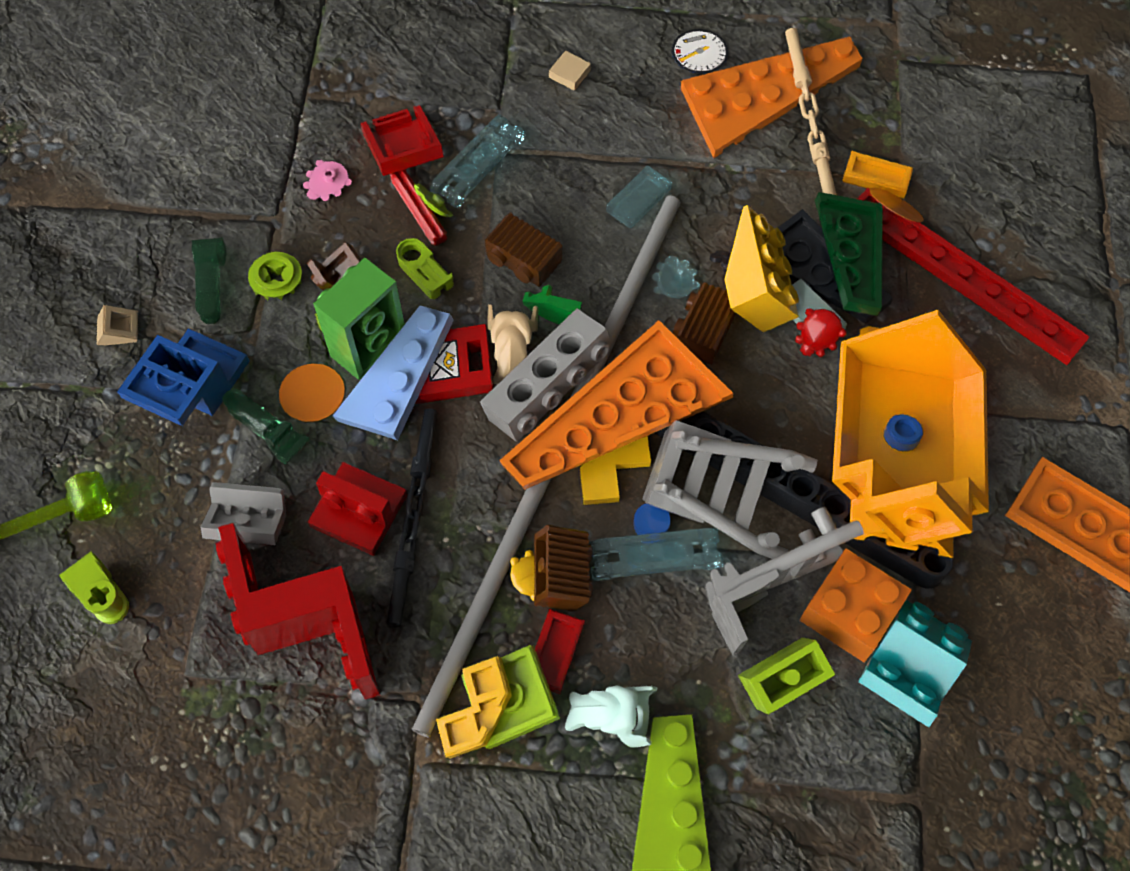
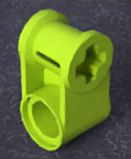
M92 551L59 575L83 606L91 613H94L103 623L115 624L127 615L129 610L127 597L114 582L109 570Z

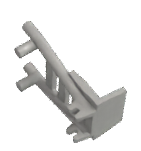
M676 420L664 433L642 499L646 504L700 523L706 521L757 554L774 559L788 552V549L778 546L780 542L778 534L769 532L756 536L748 531L770 462L781 463L782 469L787 472L803 469L813 473L818 460L793 450L732 442L730 439ZM682 450L696 451L684 489L682 490L671 483ZM712 453L725 455L708 506L698 500L697 497ZM741 458L754 459L733 522L722 514Z
M822 507L811 513L822 536L816 538L812 529L805 530L798 535L803 545L741 575L731 563H726L724 566L726 576H721L717 569L711 570L712 582H707L705 588L710 607L713 611L712 616L732 655L740 653L748 641L737 613L751 607L768 595L767 590L836 562L843 553L839 545L864 534L858 520L836 528L826 507Z

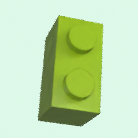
M802 637L742 672L738 677L755 708L770 714L833 677L835 673L817 640Z

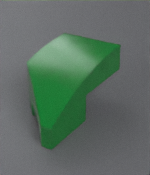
M550 285L543 286L541 293L533 294L529 291L524 294L523 304L533 311V306H538L539 316L558 325L577 308L582 311V302L552 296V286Z

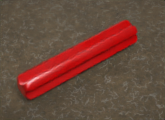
M406 169L390 174L391 182L431 244L438 246L447 240V232L434 212L423 202L421 196L416 193L415 183Z

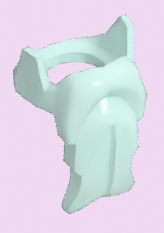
M617 685L607 687L605 691H591L586 695L571 692L569 696L571 709L566 720L565 729L573 731L586 726L592 730L601 729L606 733L617 734L621 741L629 747L651 745V741L646 737L649 723V696L657 691V687L637 686L624 688ZM636 707H637V711H638V723H637V727L635 728V730L632 731V730L634 729L635 725H636V715H637Z

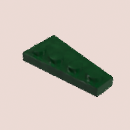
M818 192L815 204L843 309L877 316L882 308V204Z

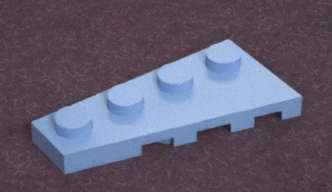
M419 306L333 414L337 422L398 440L454 321L451 314Z

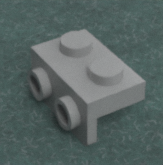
M218 482L211 484L209 490L212 504L201 525L203 539L221 540L218 527L234 523L246 543L276 545L287 516L283 489Z

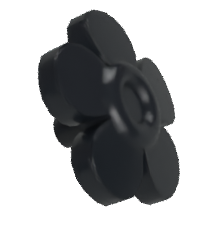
M717 250L710 255V260L715 263H721V266L724 267L723 271L726 272L731 253Z

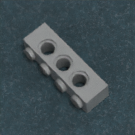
M578 308L573 311L480 401L488 420L516 442L525 434L530 433L535 428L537 422L549 410L557 407L562 397L572 387L579 385L585 378V375L597 363L602 362L608 356L612 349V344L607 328Z

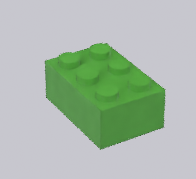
M367 258L362 259L356 266L349 267L343 277L331 288L321 292L317 301L313 303L330 357L358 380L364 377L405 325L396 281Z

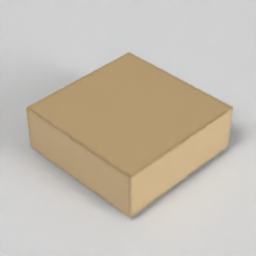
M565 51L549 70V78L575 91L591 71V63Z

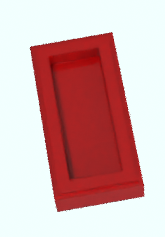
M549 609L535 651L550 691L561 694L585 625V620Z

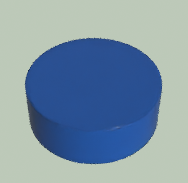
M904 414L893 416L888 421L884 430L886 442L892 448L899 451L913 450L917 447L923 436L921 424L915 418Z
M643 504L634 515L633 526L635 532L639 537L647 541H657L663 538L670 526L669 512L649 504Z

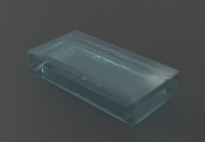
M647 165L606 204V212L631 229L671 190L672 182Z

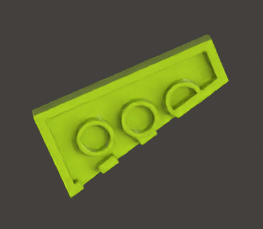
M692 715L653 717L650 734L651 745L648 748L632 871H711Z

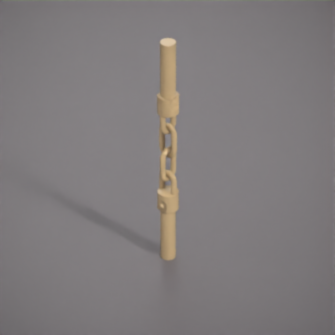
M790 28L785 34L794 68V83L796 88L802 89V94L799 97L801 112L804 118L809 119L811 127L808 142L813 163L817 166L823 193L837 195L829 165L831 158L825 134L818 130L815 119L819 114L815 95L808 90V86L812 84V79L808 66L805 64L798 31L796 28ZM810 97L812 100L814 112L813 110H809L807 114L804 100L807 102L809 101ZM818 135H820L821 142L814 144L813 138L817 139Z

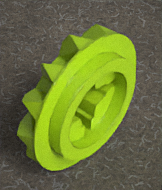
M271 252L262 255L253 262L248 272V281L256 295H262L267 301L271 297H277L282 301L284 295L288 293L294 294L296 286L302 284V269L299 262L293 256L283 252ZM268 271L277 276L281 274L283 281L278 282L275 279L271 281Z

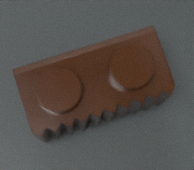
M511 212L504 217L485 239L488 259L498 267L504 265L511 269L515 276L523 283L532 282L541 287L546 278L553 273L554 269L562 261V244L560 242H557L554 238L551 239L549 235H545L544 232L535 229L533 225L530 226L528 222H524Z
M704 282L698 293L691 292L685 306V310L689 312L685 319L678 318L672 333L699 360L713 364L736 316V312L730 308L726 290H721L719 287L715 288L713 285H708L707 282Z
M546 525L534 534L535 606L575 611L589 602L593 592V583L588 575L590 570L588 565L592 558V546L588 544L589 540L587 539L589 536L588 532Z

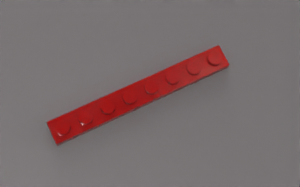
M869 188L857 198L858 200L879 203L871 195ZM882 205L883 241L1065 365L1070 363L1090 338V336L923 224L903 218Z

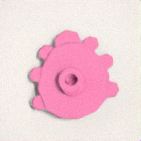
M317 160L315 163L317 167L313 171L308 170L306 172V176L310 178L309 181L303 183V187L309 189L306 193L309 199L317 200L321 197L323 201L327 202L331 194L339 197L342 194L341 189L344 185L350 186L351 180L348 178L347 170L343 165L334 161L324 162Z

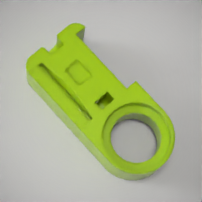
M409 238L399 243L396 249L399 266L430 299L438 298L441 295V289L444 288L448 291L453 287L452 273L448 275L422 241ZM409 250H417L421 253V256L414 261H408L403 258L404 253Z

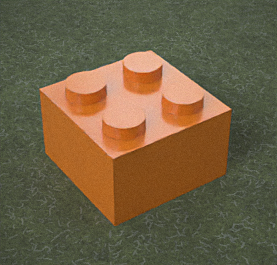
M845 548L799 621L860 661L865 662L877 647L912 589Z

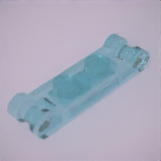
M497 115L434 178L430 185V192L436 193L440 197L444 196L450 205L459 208L464 203L466 196L514 146L517 147L522 143L526 131L517 125L511 126L508 124V119ZM453 180L458 183L454 188L449 185Z
M702 528L592 540L588 543L592 546V557L594 560V565L591 567L592 579L594 581H606L614 577L721 568L724 566L722 553L718 552L717 543L720 541L718 529ZM698 544L702 546L703 553L694 554L693 545ZM618 553L619 562H608V554Z

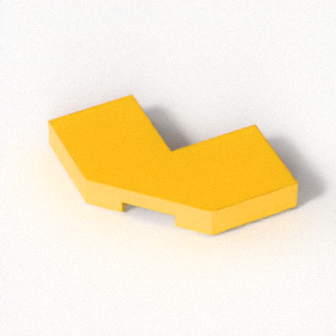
M648 436L584 463L580 467L583 505L619 502L620 496L616 469L650 467L651 458Z
M499 656L463 668L462 671L472 706L436 719L446 758L451 759L487 746L512 696L502 658Z

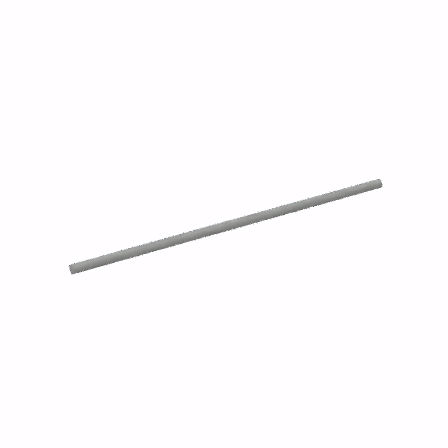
M667 196L604 326L607 328L612 348L681 204L680 200L674 196ZM612 349L608 356L602 362L597 363L585 375L583 381L575 386L571 397L603 370ZM551 479L526 489L412 727L415 733L427 738L430 737L437 722L436 719L439 718L507 574L511 565L510 559L515 557Z

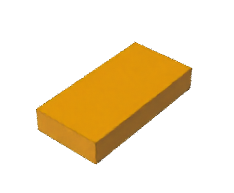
M851 151L842 182L866 189L879 188L904 199L913 167Z

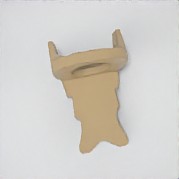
M488 304L487 329L491 330L492 343H495L494 358L497 360V370L493 378L494 384H499L527 357V344L531 342L532 332L538 331V306H533L532 317L529 320L525 313L519 311H502L494 318L492 305Z

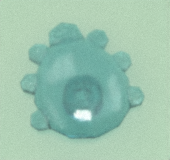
M669 256L666 258L665 264H657V269L660 272L652 275L653 280L657 281L658 285L654 288V292L677 299L689 295L693 289L696 290L700 287L699 282H695L694 278L697 275V270L687 268L689 265L688 260L684 259L680 262L678 257Z

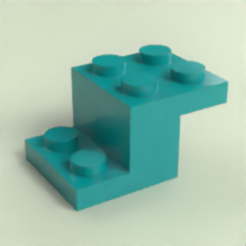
M905 600L889 629L871 654L858 682L927 727H930L938 715L941 701L967 665L972 640L967 638L968 634L959 626L953 623L946 625L933 617L934 613L925 605L919 602L912 604Z

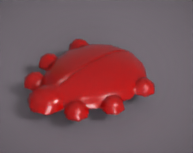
M806 309L805 314L807 317L804 319V322H798L796 325L797 329L801 331V335L796 336L795 341L798 344H802L800 351L803 356H811L816 352L818 357H823L825 349L836 350L838 347L836 342L839 340V337H845L847 331L842 327L841 319L833 311Z

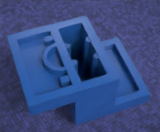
M189 328L178 343L157 335L117 392L122 399L183 426L195 408L213 416L250 361L247 354Z

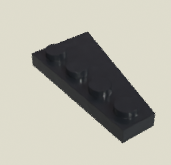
M802 209L778 227L785 239V246L782 247L784 256L788 259L792 268V274L789 277L796 281L802 279L816 294L844 310L823 230ZM883 288L882 308L879 313L891 305L893 299ZM844 310L865 324L875 317L874 315Z

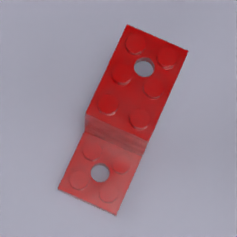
M230 523L218 527L221 541L215 542L216 551L221 564H226L229 574L223 577V583L228 598H233L237 610L231 612V620L236 634H241L245 646L251 645L259 656L335 633L343 653H348L347 656L341 657L346 678L350 680L352 689H359L365 700L379 696L380 693L353 590L342 566L259 590L250 549L235 524Z

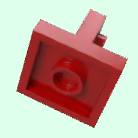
M342 462L335 476L323 471L317 480L316 485L322 498L309 518L308 524L312 529L374 556L408 495L407 490Z

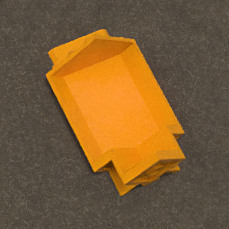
M935 310L884 328L868 326L860 329L859 336L841 341L832 482L851 499L850 523L858 520L863 528L864 534L853 539L864 541L869 536L886 538V545L917 551L919 545L937 548L939 556L953 558L954 537L973 533L972 515L989 512L987 378L985 367L941 312ZM895 415H909L921 424L923 436L917 447L913 450L899 451L892 448L886 442L884 430L888 421Z

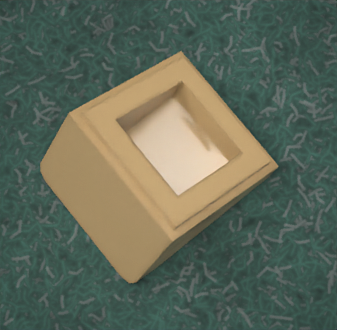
M103 305L97 318V345L105 346L137 342L138 311Z

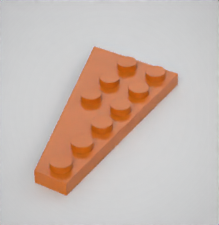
M851 37L802 49L805 64L808 66L812 79V84L808 86V90L814 95L818 94V90L828 83L833 84L859 68L862 62V57ZM790 52L682 80V93L713 158L722 154L723 149L732 143L736 145L743 141L748 133L755 129H762L797 107L802 89L796 88L794 83V68Z
M658 320L499 461L522 488L526 490L664 429L676 420L682 421L733 398L734 393Z

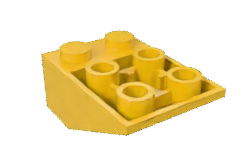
M746 205L741 213L724 280L730 308L760 331L766 332L799 317L796 306L799 303L797 291L791 285L789 275L792 274V268L788 259L784 256L782 247L785 246V239L782 232L777 227L773 228L763 214H757L750 206Z

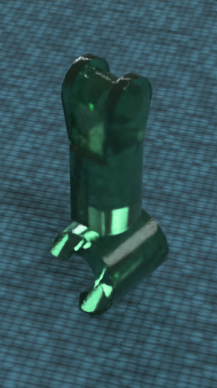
M223 238L192 240L191 245L195 265V309L200 315L202 322L207 325L215 324L221 316L219 299L220 270L218 267L224 266L226 262V246Z
M231 389L223 395L222 400L228 408L229 414L265 440L271 452L282 463L287 464L310 440L304 434L301 435L294 431L291 423L285 420L280 423L275 416L257 403H254L253 400L240 390Z

